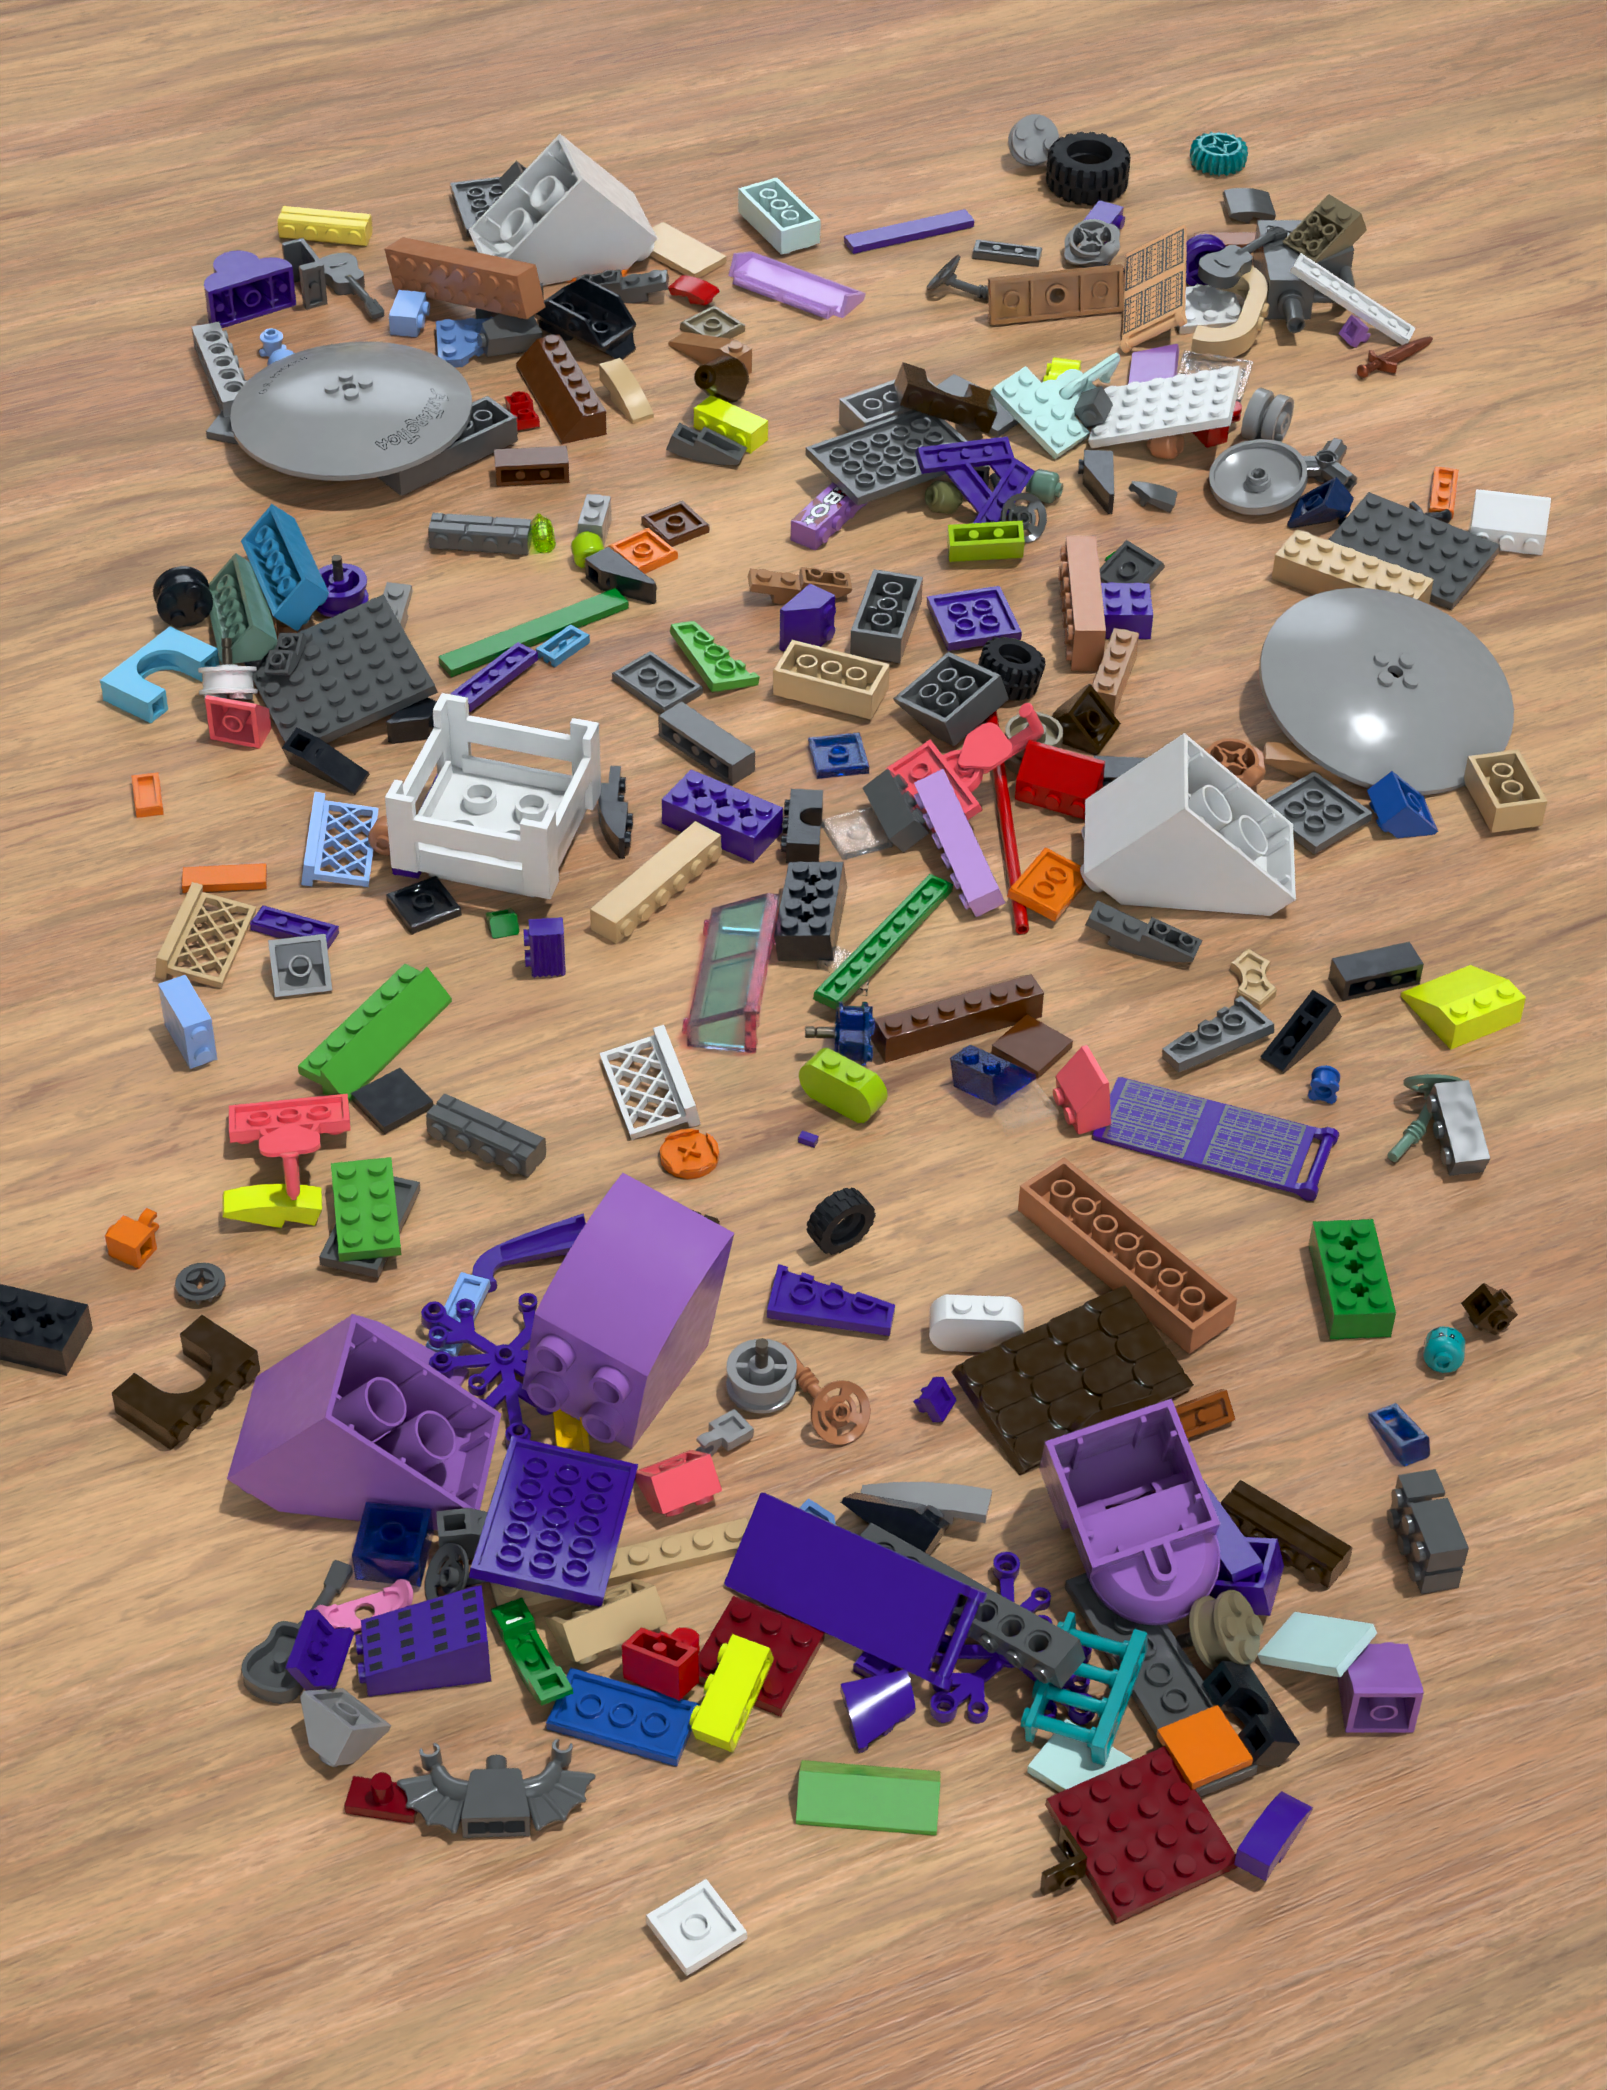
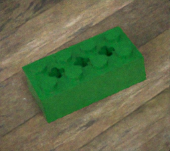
M1374 1220L1313 1221L1308 1247L1329 1339L1391 1337L1396 1309Z

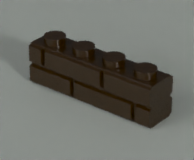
M1242 1480L1234 1486L1232 1491L1220 1503L1244 1537L1278 1539L1284 1566L1294 1567L1304 1573L1305 1577L1314 1584L1320 1583L1330 1588L1350 1563L1352 1546Z

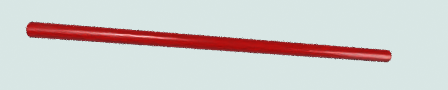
M997 710L985 719V723H994L999 727ZM1005 762L992 769L1010 889L1021 876ZM1011 899L1015 931L1018 934H1026L1029 931L1026 906Z

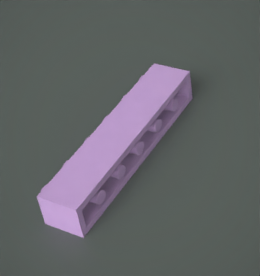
M944 769L914 782L918 791L914 797L919 808H925L927 813L923 814V817L929 829L934 828L936 831L931 835L938 849L944 848L945 852L940 855L947 869L953 868L954 873L950 874V877L956 889L962 888L963 893L959 897L965 909L971 908L975 917H978L1005 904L1002 893Z

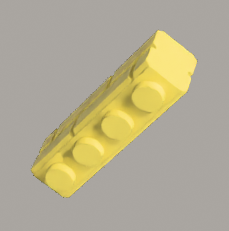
M283 206L277 221L279 237L286 239L304 238L306 241L367 246L373 231L371 214Z

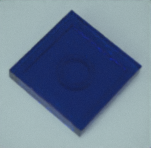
M860 732L808 738V748L817 779L869 774L870 766Z

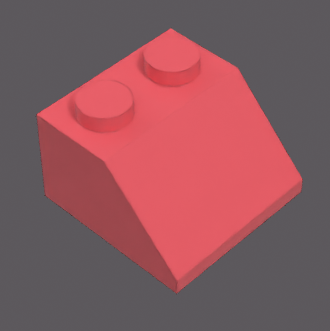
M206 695L205 705L211 740L261 748L271 730L269 708Z
M1088 1045L1082 1046L1055 1076L1056 1088L1053 1089V1097L1057 1106L1061 1105L1063 1107L1067 1124H1072L1078 1135L1111 1125L1109 1081Z
M688 1450L639 1469L635 1478L637 1485L653 1512L665 1514L666 1517L682 1513L684 1511L683 1506L695 1502V1505L708 1503L714 1499V1494L722 1491L711 1455L694 1450Z

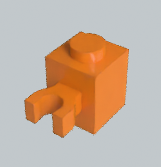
M146 1208L138 1221L123 1215L115 1225H111L105 1235L109 1256L140 1269L157 1250L154 1233L159 1229V1224L153 1222L157 1217V1212Z

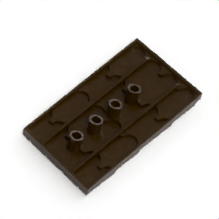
M1125 1285L1089 1300L1080 1307L1054 1317L1045 1324L1003 1341L994 1348L968 1358L963 1363L956 1365L952 1370V1374L1019 1475L1039 1466L1045 1441L1069 1434L1070 1431L1067 1427L1079 1415L1085 1418L1096 1411L1156 1393L1161 1396V1399L1157 1402L1160 1403L1188 1392L1194 1385L1187 1374L1184 1373L1183 1368L1170 1349H1167V1345L1152 1323H1149V1319L1136 1300L1132 1298V1294Z

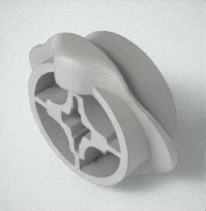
M1088 219L1078 223L1065 237V259L1070 264L1078 265L1082 268L1107 265L1119 252V229L1113 224L1097 219Z

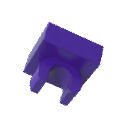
M933 1377L928 1386L921 1389L922 1395L920 1398L915 1399L913 1402L919 1412L928 1413L932 1422H943L957 1400L944 1377Z

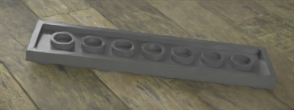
M1086 1573L1065 1581V1590L1094 1635L1123 1643L1124 1640L1130 1641L1134 1629L1147 1632L1148 1651L1131 1696L1155 1735H1157V1729L1216 1706L1202 1685V1678L1167 1624H1139L1117 1615L1096 1595ZM1104 1652L1113 1667L1119 1670L1122 1660H1119V1656ZM1252 1764L1247 1768L1198 1787L1195 1790L1202 1797L1256 1775L1258 1766Z

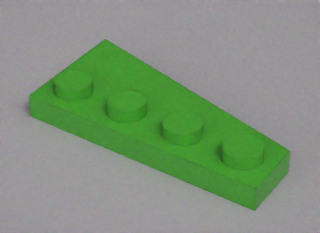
M695 621L671 624L670 634L711 692L759 684L760 676L755 672L749 673L745 669L746 665L740 659L735 661L729 656L730 651L724 646L716 645L714 637Z

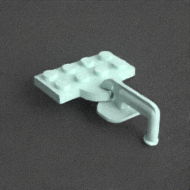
M1118 353L1110 355L1085 373L1077 369H1069L1059 375L1056 380H1047L1045 382H1041L1025 366L993 387L990 394L1054 459H1057L1088 437L1090 432L1075 417L1077 414L1074 408L1082 392L1097 388L1092 383L1098 378L1106 384L1111 381L1110 378L1120 362V355Z

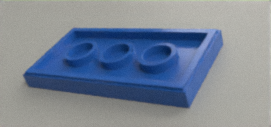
M570 1667L566 1677L573 1688V1694L555 1701L546 1722L547 1730L678 1766L692 1731V1725L689 1723L691 1714L695 1706H700V1704L684 1699L677 1700L656 1691Z

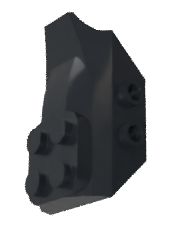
M581 277L566 285L544 300L545 308L534 314L537 324L541 329L552 335L560 334L563 341H570L575 338L615 359L621 358V360L636 350L633 338L636 322L621 297L585 277Z

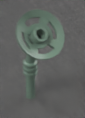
M1425 1074L1407 1077L1403 1080V1085L1413 1091L1424 1093V1099H1426L1435 1083L1463 1080L1450 1075ZM1426 1103L1417 1120L1413 1121L1404 1130L1403 1137L1387 1154L1390 1161L1397 1162L1412 1144L1418 1143L1426 1134V1127L1433 1115L1428 1112Z

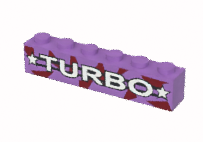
M832 482L791 520V541L817 550L823 543L828 541L829 537L840 530L844 523L853 518L858 510L866 506L867 503L857 506Z

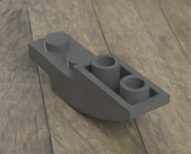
M621 269L614 271L606 270L603 273L584 274L576 277V280L585 277L618 294L624 303L648 301L649 293L668 290L669 284L667 269L652 270L649 273L630 274L626 277L622 276Z
M1098 900L1085 924L1109 936L1108 945L1154 960L1193 962L1203 941L1151 917L1147 924Z

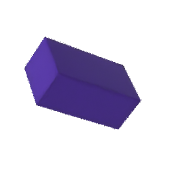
M802 1130L798 1136V1142L814 1148L818 1143L819 1136Z

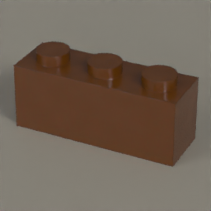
M567 446L494 449L497 487L570 483Z

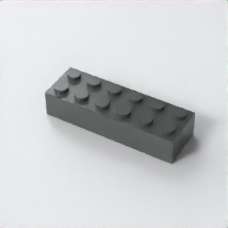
M489 396L483 397L472 403L470 421L460 437L451 446L417 466L377 478L400 496L408 494L417 488L494 453V449L506 448L517 442V417Z

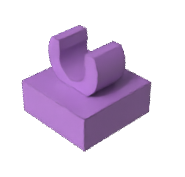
M1352 314L1339 332V335L1350 346L1356 348L1361 341L1366 343L1371 334L1367 333L1369 328L1357 316Z

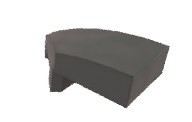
M1132 481L1128 489L1131 492L1137 493L1141 498L1139 503L1142 507H1145L1148 502L1170 513L1175 506L1177 491L1148 482Z

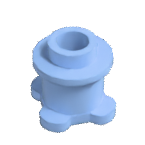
M269 328L261 333L260 341L263 343V349L259 350L260 356L270 357L275 350L287 349L286 345L281 343L283 334L280 331Z

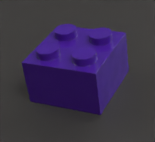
M1139 582L1101 583L1106 627L1105 639H1110L1114 628L1139 633V639H1151L1153 608L1150 584Z

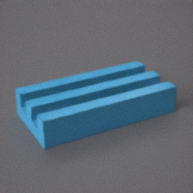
M570 624L536 648L538 658L543 657L546 663L551 661V665L556 667L590 643V635Z

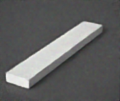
M1301 253L1290 270V273L1401 345L1409 342L1416 329Z

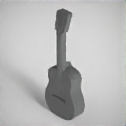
M1275 226L1243 248L1236 245H1228L1221 251L1209 253L1199 260L1198 277L1207 285L1217 289L1232 288L1238 283L1242 275L1251 271L1253 256L1250 253L1273 239L1277 240L1287 237L1288 232L1279 226Z
M335 253L320 258L324 264L327 286L331 287L337 295L357 294L365 303V308L372 320L384 317V309L376 299H372L364 290V273L358 268V261L355 256L349 253Z
M339 1560L333 1561L324 1581V1589L310 1610H314L319 1605L329 1606L335 1595L341 1593L353 1574L351 1565ZM289 1621L276 1623L271 1629L268 1638L254 1647L245 1656L241 1671L244 1686L251 1694L268 1702L283 1704L293 1701L302 1693L304 1688L285 1669L302 1621L298 1624Z

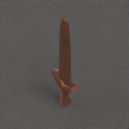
M1420 338L1379 356L1375 354L1374 350H1369L1368 360L1370 363L1359 365L1357 367V374L1361 378H1366L1369 373L1375 370L1396 373L1397 362L1428 346L1433 338Z

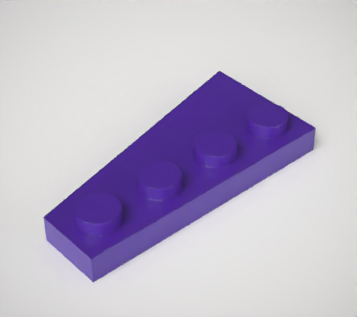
M778 1264L767 1308V1318L885 1336H890L895 1315V1304L861 1292L856 1294L843 1290V1286L832 1282L830 1285L815 1281L812 1275L804 1272L801 1275L789 1272L788 1267Z

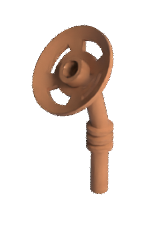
M786 1342L781 1343L795 1356L797 1363L796 1382H798L803 1392H808L814 1399L811 1406V1422L819 1437L826 1442L836 1445L847 1444L860 1437L869 1423L871 1414L870 1402L865 1391L857 1384L846 1380L834 1381L821 1388L818 1385L819 1380L811 1372V1369L804 1367ZM840 1388L839 1395L832 1397L827 1395L831 1390ZM851 1393H854L859 1401L860 1413L856 1412L855 1402L850 1397ZM818 1411H820V1418L822 1423L827 1427L826 1430H824L819 1423ZM849 1421L856 1424L849 1432L837 1435V1428L845 1426Z

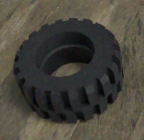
M1095 132L1067 134L1065 137L1058 138L1048 150L1046 183L1052 193L1054 192L1057 197H1062L1067 202L1072 201L1078 205H1093L1099 200L1112 202L1119 198L1128 187L1130 153L1121 141L1118 142L1116 138L1108 137L1107 134H1095Z

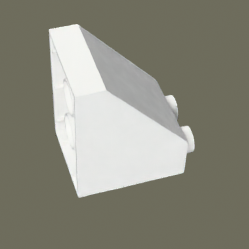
M561 134L551 142L468 230L478 253L536 264L539 281L543 285L571 281V279L584 274L603 273L606 270H628L635 261H643L651 254L654 242L657 240L635 194Z
M1185 733L1085 799V826L1081 830L1084 840V864L1080 868L1082 878L1090 889L1095 892L1105 891L1121 905L1271 916L1296 900L1293 824Z

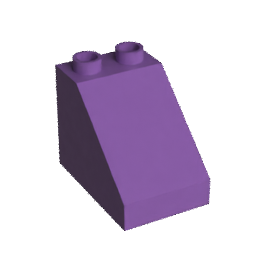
M352 1314L256 1377L227 1479L278 1512L438 1530L436 1511L463 1508L480 1510L501 1413Z

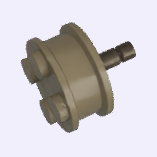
M1228 1590L1222 1592L1217 1599L1210 1596L1197 1599L1190 1611V1632L1176 1637L1182 1648L1194 1646L1202 1662L1214 1671L1222 1661L1235 1662L1241 1665L1252 1663L1259 1652L1260 1635L1263 1632V1625L1261 1619L1254 1614L1247 1599L1238 1591Z

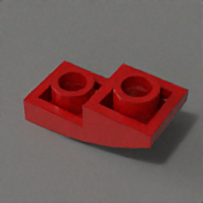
M681 275L668 287L671 295L687 297L690 304H701L702 306L711 303L713 298L720 292L719 288L713 284L688 275Z
M517 391L513 392L510 396H504L508 411L517 417V431L540 427L539 417L534 411L533 400L528 393Z

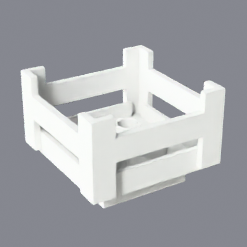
M441 693L433 708L434 728L404 784L403 781L394 780L385 796L391 868L416 873L421 871L429 873L430 877L437 876L440 879L499 891L551 899L559 882V866L586 810L594 809L601 794L599 723L572 718L570 722V735L470 716L468 698ZM471 743L572 762V775L474 757L471 752ZM437 763L438 777L416 815L415 802Z

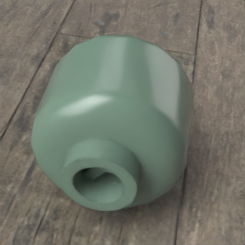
M1038 469L1028 481L1026 492L1036 496L1043 503L1051 504L1056 497H1061L1064 484L1060 483V477L1057 473Z

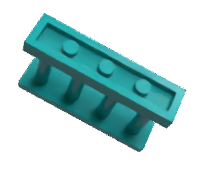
M1068 1611L1065 1621H1059L1057 1627L1079 1638L1082 1646L1117 1655L1119 1660H1122L1119 1670L1114 1668L1113 1671L1082 1663L1073 1673V1675L1109 1685V1689H1112L1109 1698L1095 1699L1060 1689L1050 1682L1048 1684L1042 1683L1037 1679L1032 1691L1034 1701L1031 1708H1025L1021 1719V1727L1025 1728V1740L1033 1743L1038 1729L1085 1742L1087 1747L1091 1748L1092 1762L1105 1766L1148 1651L1147 1632L1134 1629L1130 1641L1118 1642L1077 1630L1075 1613ZM1049 1700L1097 1713L1098 1718L1101 1719L1097 1728L1087 1729L1043 1715Z

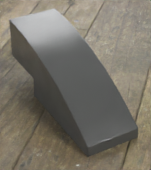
M680 422L666 450L688 459L720 465H738L747 447L705 426L701 432H698Z

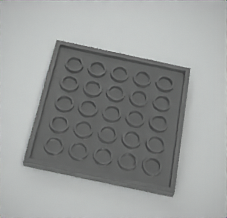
M384 594L352 609H348L337 616L326 619L306 630L300 631L299 633H304L307 641L302 656L290 676L264 674L268 653L262 660L244 662L245 666L257 667V671L253 672V681L266 707L269 708V713L285 743L296 727L328 743L438 693L434 682Z

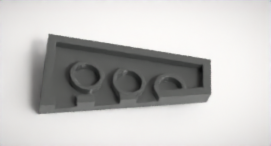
M1239 996L1234 1000L1233 1006L1230 1008L1223 1007L1217 1011V1016L1211 1021L1205 1019L1198 1024L1196 1031L1193 1033L1186 1032L1162 1048V1058L1176 1071L1181 1072L1273 1034L1274 1023L1245 998Z

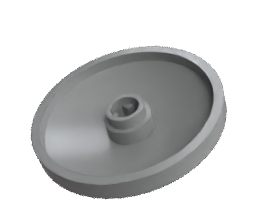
M1268 439L1249 440L1229 447L1215 459L1209 473L1210 489L1214 498L1225 508L1247 515L1269 514L1288 507L1302 495L1308 480L1307 465L1302 455L1290 445Z

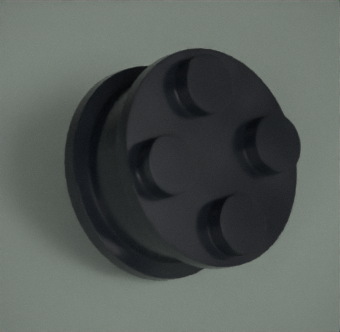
M187 566L174 567L163 572L154 583L153 597L156 602L157 612L160 618L167 624L176 628L192 626L202 622L209 616L213 608V597L208 580L201 571Z

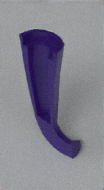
M584 1213L552 1223L494 1246L476 1260L472 1274L489 1279L491 1286L488 1293H491L497 1289V1281L493 1276L500 1267L567 1255L586 1224Z

